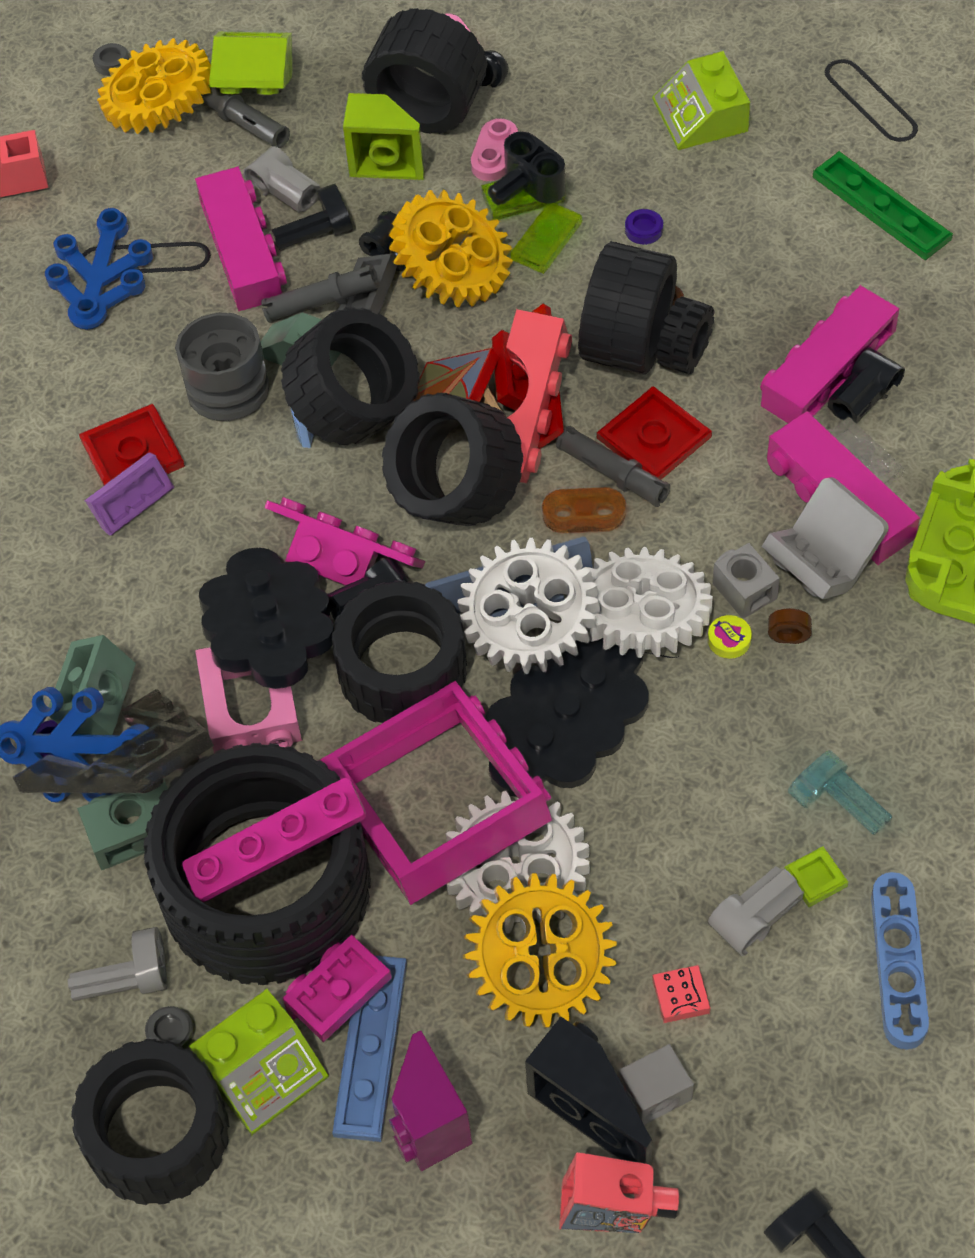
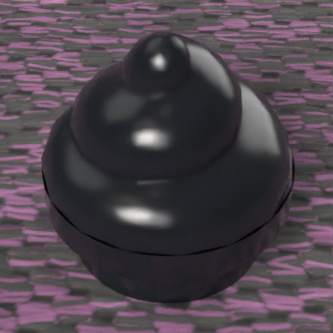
M487 50L484 52L487 58V72L481 86L490 85L494 88L500 86L506 79L508 63L497 51Z

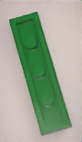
M837 152L813 170L812 177L925 261L952 240L953 233L842 152Z

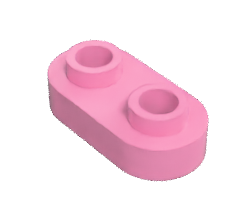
M493 119L483 125L471 156V170L478 179L495 181L505 176L504 142L510 134L518 132L513 122L507 119Z

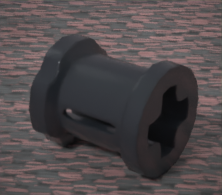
M391 211L382 212L378 216V223L370 232H365L361 235L359 245L365 254L369 256L390 254L389 247L394 239L389 237V233L394 226L392 222L397 214Z

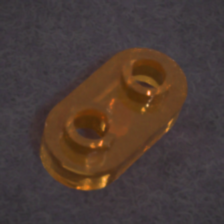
M608 487L559 489L549 493L543 500L542 516L545 525L558 533L610 531L618 528L623 523L626 516V502L619 491ZM603 509H607L612 512L608 515L598 514V512ZM561 511L570 513L567 517L557 516L556 514Z

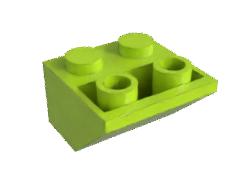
M219 31L214 36L209 82L210 87H219L220 93L238 94L242 93V88H257V94H278L279 89H284L291 80L292 33Z

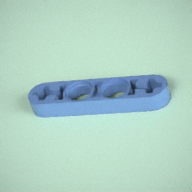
M890 872L877 878L871 895L883 1029L886 1038L892 1045L908 1050L918 1047L924 1041L928 1032L929 1017L914 886L906 876ZM887 887H895L897 894L903 895L899 899L898 915L890 916V898L885 895L881 896L886 894ZM891 929H900L909 936L910 943L905 948H893L886 943L884 934ZM903 972L911 976L915 987L909 992H897L889 985L888 978L893 973ZM910 1003L908 1008L909 1022L919 1027L913 1029L912 1035L906 1036L902 1028L894 1027V1025L899 1024L901 1005Z

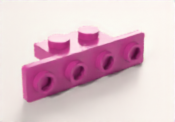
M282 497L280 504L269 500L265 504L264 508L299 521L285 561L308 563L315 567L318 575L343 585H348L364 578L369 568L375 564L379 553L421 569L425 564L424 560L414 557L416 548L395 540L392 541L390 547L377 542L378 533L359 526H355L354 532L340 528L342 519L319 511L317 518L303 513L306 505Z
M344 777L184 860L182 866L194 896L200 901L205 902L364 820L367 814L353 782L348 777Z

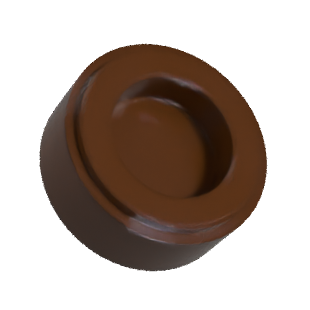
M780 609L770 614L768 618V635L778 643L799 644L809 639L812 634L811 616L802 610Z

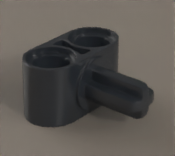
M520 131L510 134L504 142L506 175L488 189V195L493 203L496 205L505 204L522 190L541 203L550 204L561 200L566 191L565 161L562 156L529 132Z

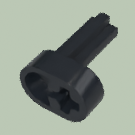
M335 183L317 190L323 211L272 229L279 250L330 231L333 232L334 236L353 230L348 211Z
M813 1189L802 1197L764 1231V1234L780 1253L785 1252L806 1234L825 1258H865L829 1216L833 1208L817 1189Z

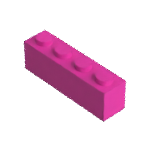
M239 166L195 178L199 200L238 312L260 306L263 298L282 294L281 286L287 284L282 263H274L272 257L277 256L271 234H263L262 230L267 229L261 207H253L252 203L257 202L251 180L244 181Z
M861 285L849 297L843 296L836 304L833 313L825 321L820 320L815 324L809 338L801 346L799 344L795 345L789 351L785 362L777 370L772 369L766 374L760 385L762 390L761 407L787 423H790L806 411L814 417L828 402L833 393L851 375L852 368L861 353L869 347L877 351L894 334L900 308Z
M808 411L769 436L767 462L770 468L778 476L785 475L794 484L798 496L804 502H809L824 478L833 477L888 523V532L871 557L877 565L915 540L920 517Z

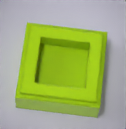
M824 846L784 867L797 880L799 887L804 892L803 900L808 908L848 887V880Z

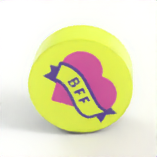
M721 616L715 619L709 627L708 645L720 657L728 659L740 657L750 647L751 628L744 619L738 616Z

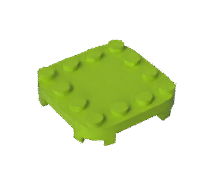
M969 459L968 465L951 468L945 473L940 471L935 478L912 549L910 548L905 581L910 598L921 606L938 614L975 624V459Z

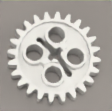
M529 538L524 549H520L518 543L515 540H511V552L505 553L499 546H496V559L492 561L483 555L480 557L483 566L482 571L469 569L468 572L473 583L461 584L465 598L458 599L457 602L460 611L463 612L460 617L463 628H467L464 631L467 642H475L474 648L478 656L488 652L487 657L490 665H496L503 658L507 672H511L516 663H521L524 674L529 673L532 663H538L542 672H546L547 660L553 658L558 665L562 666L564 664L561 653L566 650L570 654L577 656L578 650L575 641L578 640L585 643L590 641L588 631L585 628L597 627L596 616L592 614L600 611L599 601L597 598H594L599 595L596 582H591L593 579L591 569L589 567L582 568V560L579 555L569 559L567 546L563 545L554 553L551 540L548 539L541 549L536 548L533 538ZM518 576H531L529 580L523 583L514 582ZM498 588H504L505 590L509 591V593L506 592V591L497 590V589H498ZM557 594L568 595V597L561 602L549 601L554 595ZM500 608L508 609L500 617L490 616L494 610ZM549 618H551V619H553V620H556V621H561V622H560V623H555V622L549 620ZM533 628L545 629L541 635L536 637L526 636V633Z
M647 547L642 548L640 555H634L629 548H625L623 557H619L611 551L609 552L608 562L599 558L594 559V569L590 568L593 577L591 582H596L599 595L594 598H597L599 601L600 611L592 613L596 616L597 627L585 628L587 631L590 630L589 638L591 642L603 638V649L607 650L616 644L619 646L620 655H624L631 648L635 649L638 658H642L645 649H651L656 657H660L662 647H666L671 652L676 653L678 641L690 646L692 645V635L699 637L703 635V626L709 625L713 596L710 595V583H704V573H693V562L680 565V555L678 554L670 559L664 558L663 549H660L655 556L649 555Z
M503 791L501 803L495 804L488 795L485 796V809L482 811L470 804L468 806L470 820L457 816L455 822L458 832L447 831V842L515 801H511L507 791ZM558 801L548 808L552 821L532 832L544 835L545 837L542 840L535 842L526 840L523 837L480 863L479 865L482 866L480 869L475 866L447 883L448 894H458L456 896L457 908L460 910L470 906V916L486 915L487 913L479 902L482 899L490 900L493 903L498 902L494 890L486 887L489 882L494 880L504 881L507 885L503 888L508 893H512L511 879L518 877L525 888L528 887L529 875L532 873L556 874L557 888L560 889L568 880H574V890L585 891L586 878L582 875H587L590 872V862L585 859L589 857L588 843H582L584 840L583 828H573L574 815L569 813L560 817V803ZM550 853H553V854H555L556 856H555V857H552V856H549V855H550ZM519 856L520 863L512 864L511 857ZM534 908L532 910L533 920L537 919L540 924L541 912L538 908ZM556 911L554 915L562 919L564 912ZM509 915L504 920L506 933L511 932L514 922H520L526 933L525 922L520 917Z

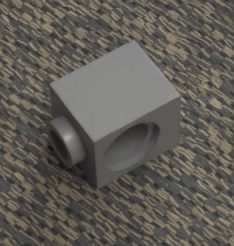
M750 543L737 550L731 549L726 551L714 563L713 585L742 619L778 598L779 576ZM737 578H747L749 580L742 581L738 580Z
M670 1044L619 1069L618 1078L644 1125L693 1099L694 1084Z

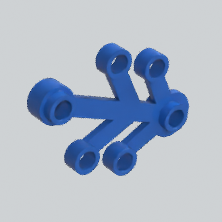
M116 208L103 210L97 219L100 238L92 265L79 252L74 236L63 234L54 240L53 245L57 257L61 260H66L85 281L84 295L70 282L69 272L65 265L56 263L50 265L45 270L48 286L51 289L58 290L70 304L68 308L69 320L74 326L81 329L89 330L98 327L106 319L107 309L131 295L142 293L145 289L142 272L134 268L147 265L152 261L153 252L148 241L143 239L133 241L128 247L129 254L110 264L116 240L123 238L129 230L125 214ZM120 277V285L101 295L105 285ZM131 281H137L136 283L129 284Z
M46 687L34 694L32 698L33 707L20 722L11 720L0 725V757L10 764L23 763L43 782L42 793L51 802H59L69 796L72 792L73 784L69 776L62 772L57 773L39 753H51L82 783V794L90 802L98 796L111 795L113 785L106 775L98 773L79 754H119L130 763H141L156 752L158 741L154 731L143 724L133 725L120 735L75 734L88 717L96 714L103 707L104 700L101 693L91 687L85 688L74 695L72 709L51 734H36V731L46 717L58 712L63 706L62 694L54 687ZM44 695L50 698L52 708L45 705L43 701ZM84 696L91 700L92 709L84 704ZM10 738L16 742L17 749L12 745ZM129 740L137 745L138 752L132 749ZM53 781L61 786V794L55 791ZM93 782L101 787L102 794L95 792Z

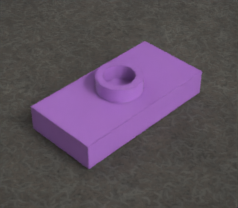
M147 453L88 497L85 502L101 528L111 536L171 491L174 486L154 454Z

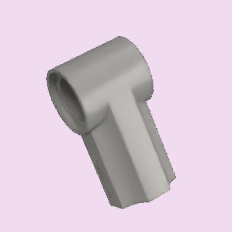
M276 146L269 148L244 169L246 181L251 180L253 187L256 186L264 191L262 195L266 196L271 193L297 212H305L318 199L317 190L320 189V185L295 169L289 157Z
M775 866L741 896L733 894L721 902L709 917L708 924L740 956H745L748 954L745 949L757 939L762 942L768 935L771 926L803 899L804 892L793 875L786 869H780Z

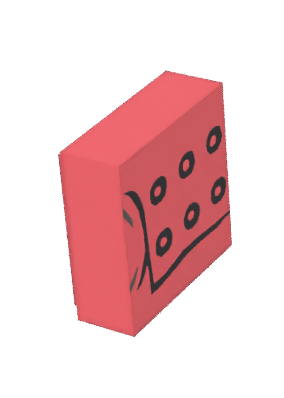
M699 965L653 975L652 980L664 1023L710 1014V1005Z

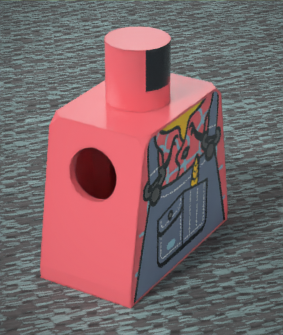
M576 1152L562 1180L559 1229L641 1233L651 1216L676 1218L679 1191L678 1188L653 1186L654 1170L649 1164ZM624 1194H634V1199L628 1198Z

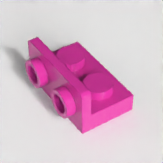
M351 934L342 944L337 943L331 946L323 954L320 964L308 975H300L289 985L286 995L283 997L287 1013L293 1020L298 1017L322 1042H325L392 979L391 971Z

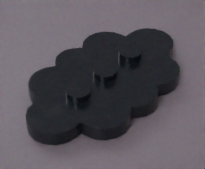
M248 548L239 551L231 556L226 563V575L210 579L199 590L200 607L204 613L201 625L203 635L206 640L211 642L210 649L213 662L223 671L233 673L251 671L255 682L263 687L278 689L295 685L307 674L308 659L322 655L332 647L334 624L329 617L331 609L329 596L320 589L318 572L312 565L298 561L281 563L277 553L265 548Z
M603 638L593 642L589 641L588 643L576 640L578 655L574 656L565 650L561 653L564 665H558L551 658L547 660L546 672H542L539 665H533L528 674H524L523 668L514 674L510 683V696L499 699L492 704L486 713L485 719L487 722L494 719L498 723L507 740L504 744L509 750L516 747L520 751L528 765L529 770L527 773L531 778L539 776L543 783L547 781L560 788H575L591 779L596 770V758L612 755L621 748L624 742V726L637 722L644 716L648 708L649 691L645 682L636 675L643 664V656L638 658L635 649L629 648L624 655H620L619 646L616 644L607 650L603 649ZM489 761V776L494 787L501 793L507 791L509 796L517 797Z

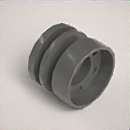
M217 312L201 316L192 321L178 335L175 349L190 406L199 415L211 420L230 421L245 417L261 406L267 398L270 384L257 327L247 318L234 313Z

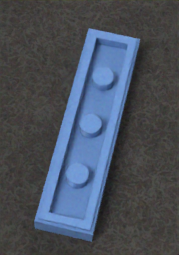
M375 956L391 971L392 979L350 1017L332 1132L333 1137L377 1142L382 1140L407 966L406 958Z

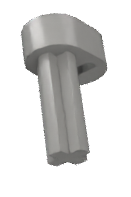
M152 927L132 932L133 961L70 973L68 988L71 990L72 1000L77 1001L139 988L141 994L166 990L167 975L164 944L159 929Z

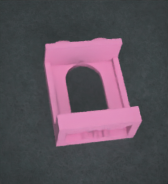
M210 647L195 650L209 737L214 754L218 750L230 749L241 744L245 746L251 745V743H261V745H269L271 743L279 744V747L286 748L288 746L291 747L294 742L302 741L291 686L278 689L269 688L271 710L264 720L254 725L236 723L228 713L223 680L251 675V671L239 673L223 671L213 662Z

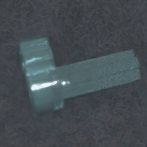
M831 750L826 751L810 764L789 787L788 793L804 808H808L825 792L829 793L873 835L880 832L893 817L845 773L848 765Z

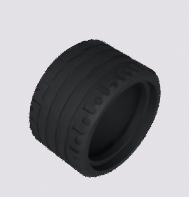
M251 743V745L245 746L241 744L230 749H221L216 751L215 754L206 755L193 766L190 765L184 769L183 773L179 777H175L170 782L169 788L164 790L159 796V803L154 805L151 811L152 817L146 826L148 836L144 838V861L148 871L147 875L175 942H178L180 949L192 959V962L198 966H205L208 973L220 975L222 979L228 981L234 979L238 980L240 984L248 985L250 982L258 983V985H268V982H277L278 984L286 982V979L293 977L296 979L300 975L314 970L320 964L323 954L331 946L337 943L342 944L351 934L354 936L358 930V922L363 921L366 914L365 909L370 898L371 878L361 822L327 838L328 842L332 845L330 860L321 878L308 893L297 901L271 913L252 916L236 915L209 907L189 891V881L182 866L184 860L200 853L214 836L230 825L247 818L273 815L340 780V777L334 771L329 770L328 766L321 760L316 761L312 755L306 752L300 753L296 748L289 746L284 748L279 747V744L271 743L269 745Z

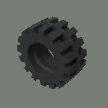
M680 296V299L678 298L675 301V305H672L669 310V316H666L664 328L660 332L661 338L657 344V349L659 350L656 353L658 364L688 375L693 373L694 367L697 366L704 354L705 348L708 346L709 336L712 334L713 329L711 327L715 318L713 317L715 311L712 306Z

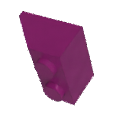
M420 1030L412 1034L391 1098L395 1117L389 1119V1122L395 1133L393 1139L404 1161L407 1163L414 1159L422 1172L471 1145L472 1138L468 1112Z

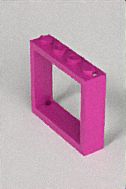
M456 681L320 759L340 779L348 777L353 782L367 814L366 818L360 821L363 837L410 905L552 821L546 803L552 798L544 788L542 779L539 776L530 777L527 773L529 770L528 765L520 751L516 747L508 749L504 744L507 742L506 737L498 723L494 719L487 722L483 717L485 711L476 695L468 697ZM461 723L519 799L411 863L356 783Z

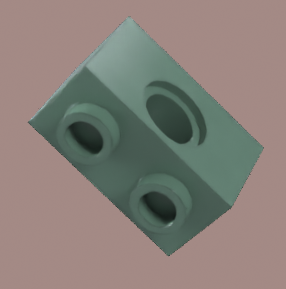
M104 635L72 641L55 687L62 694L63 706L58 712L49 717L59 724L72 709L74 695L85 688H95L103 697V707L99 712L88 717L75 734L113 735L136 663ZM84 696V704L92 709L91 700ZM50 701V704H49V708H52V702H51V701Z
M163 775L154 779L139 780L128 789L113 795L98 796L87 805L77 808L101 870L145 853L144 838L148 836L146 833L147 822L152 817L151 811L154 805H157L160 801L159 796L164 790L168 789ZM130 817H139L138 820L131 824H123Z

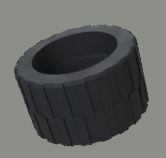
M413 8L407 11L402 10L389 18L373 47L362 72L363 87L367 94H386L420 124V132L428 134L446 133L448 130L457 128L466 118L485 78L487 58L484 55L485 51L482 45L478 43L474 34L469 32L459 21H455L444 13L441 14L429 9ZM417 68H420V69H422V70L428 72V73L431 74L432 76H430V75H428V74H425L424 72L420 71V70L417 69Z
M612 241L604 246L595 263L581 314L578 349L579 355L583 360L643 375L652 369L656 360V353L659 350L657 349V344L661 338L660 332L664 328L666 316H669V310L672 307L675 294L677 263L674 256Z
M345 307L343 310L338 309L331 312L296 340L295 344L285 354L286 359L282 363L281 369L282 389L286 395V402L294 412L296 419L313 435L316 434L324 441L329 443L335 442L339 445L362 443L394 422L398 413H401L407 404L416 399L419 391L418 383L420 382L416 355H414L408 339L400 332L401 330L395 324L389 322L386 317L379 313L376 314L370 309ZM330 350L346 355L362 370L370 388V404L354 398L340 385L330 364Z
M447 393L423 395L420 399L411 401L401 413H398L392 427L387 432L385 446L382 451V471L386 479V487L389 494H392L397 505L400 508H404L408 514L414 517L463 526L485 523L491 520L494 515L503 511L505 505L509 500H512L516 493V487L518 482L520 483L522 476L521 467L523 463L520 436L516 433L512 421L506 418L501 410L491 407L490 404ZM462 425L469 441V463L460 484L445 496L436 476L437 455L446 436L454 428Z
M383 582L358 593L353 600L348 601L343 607L342 613L337 616L334 623L335 630L332 632V645L339 684H341V690L345 699H348L352 708L357 713L366 716L368 720L375 723H384L454 681L461 688L463 683H465L467 659L462 620L455 611V606L452 602L443 597L442 593L436 589L428 588L425 584L418 582ZM397 632L421 634L434 641L440 647L439 652L431 662L421 669L407 674L390 675L380 673L369 668L360 660L365 650L373 642L383 636Z
M144 1039V1041L135 1043L132 1041L103 1055L102 1059L97 1064L92 1065L86 1072L83 1082L79 1083L71 1113L74 1122L72 1127L74 1137L98 1180L106 1189H111L116 1196L142 1205H147V1203L167 1204L172 1200L182 1199L192 1194L193 1190L199 1186L202 1187L210 1179L209 1176L213 1171L218 1169L229 1141L227 1134L228 1127H230L229 1118L211 1071L190 1049H184L178 1046V1043L168 1040L163 1042L156 1039ZM169 1086L183 1090L192 1097L196 1106L193 1123L184 1138L172 1149L154 1157L130 1158L116 1153L111 1148L108 1140L110 1122L120 1105L133 1094L150 1087Z

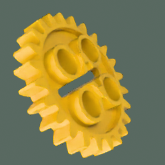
M172 38L167 45H163L162 41L158 40L154 48L144 44L143 52L138 53L132 50L130 51V59L120 58L118 60L121 65L119 68L108 69L111 77L102 78L101 81L104 87L98 89L100 97L97 100L107 121H111L114 128L121 126L124 132H128L133 127L136 134H139L144 127H148L151 133L158 124H162L166 129L168 128L169 120L174 119L181 122L182 117L180 114L183 112L192 114L194 113L193 104L204 103L201 95L211 92L209 87L211 64L204 49L200 50L196 43L190 46L186 39L177 44L175 38Z
M429 190L424 198L417 194L411 203L406 201L392 222L394 226L389 233V237L394 240L389 250L398 253L393 261L394 264L406 266L401 276L403 278L413 276L416 279L412 288L417 289L422 285L427 288L426 298L429 299L434 293H437L443 305L450 297L453 299L456 307H460L465 299L472 307L479 299L486 302L492 293L496 294L509 276L508 268L513 263V260L507 256L512 250V246L503 244L508 235L507 232H497L495 230L500 221L498 219L489 221L486 218L489 209L485 208L477 211L475 209L476 200L472 199L468 204L463 203L461 193H457L454 200L449 198L446 190H442L438 198Z
M532 873L529 875L528 887L524 888L518 877H514L511 879L512 893H508L499 885L496 886L494 893L498 902L493 903L490 900L482 899L479 903L487 913L485 917L472 915L469 918L474 925L479 927L478 933L464 935L465 940L476 944L475 951L463 955V959L476 961L477 968L471 970L467 977L482 978L484 983L477 989L476 995L481 996L491 992L494 997L488 1008L494 1011L502 1004H505L507 1006L505 1020L511 1021L518 1012H522L523 1025L527 1027L531 1026L535 1015H539L543 1027H550L553 1013H556L558 1018L561 1016L569 1021L568 1008L572 1007L576 1012L584 1015L586 1013V1008L582 1001L584 997L593 1001L601 999L598 992L593 988L595 983L608 985L611 982L607 976L601 973L602 967L616 965V961L604 956V950L616 946L617 942L603 939L602 935L603 932L613 926L612 922L598 923L596 917L603 910V905L588 908L586 903L591 892L586 890L577 897L573 895L574 880H568L560 889L557 888L556 874H550L545 885L541 886L537 874ZM534 908H538L541 912V943L543 945H550L551 948L550 954L544 955L542 959L544 975L547 981V991L544 993L540 992L538 984L539 959L535 955H530L528 951L529 946H533L537 942L532 916ZM556 911L564 912L571 918L572 930L565 938L557 937L550 929V918ZM509 915H516L525 922L526 933L519 942L507 939L503 933V922ZM562 958L569 959L576 967V977L569 985L560 984L554 976V966ZM515 962H521L526 965L530 972L529 983L520 990L511 987L506 977L508 968Z

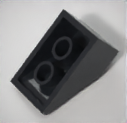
M560 1016L525 1060L528 1095L617 1159L651 1165L652 1139L601 1044L598 1043V1037L580 1022L571 1024Z

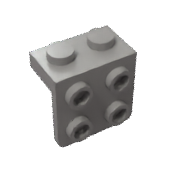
M829 477L824 478L820 482L793 528L769 533L761 547L773 556L772 559L777 566L790 571L803 582V587L808 593L823 600L845 594L853 587L887 534L889 526L882 517L838 480Z

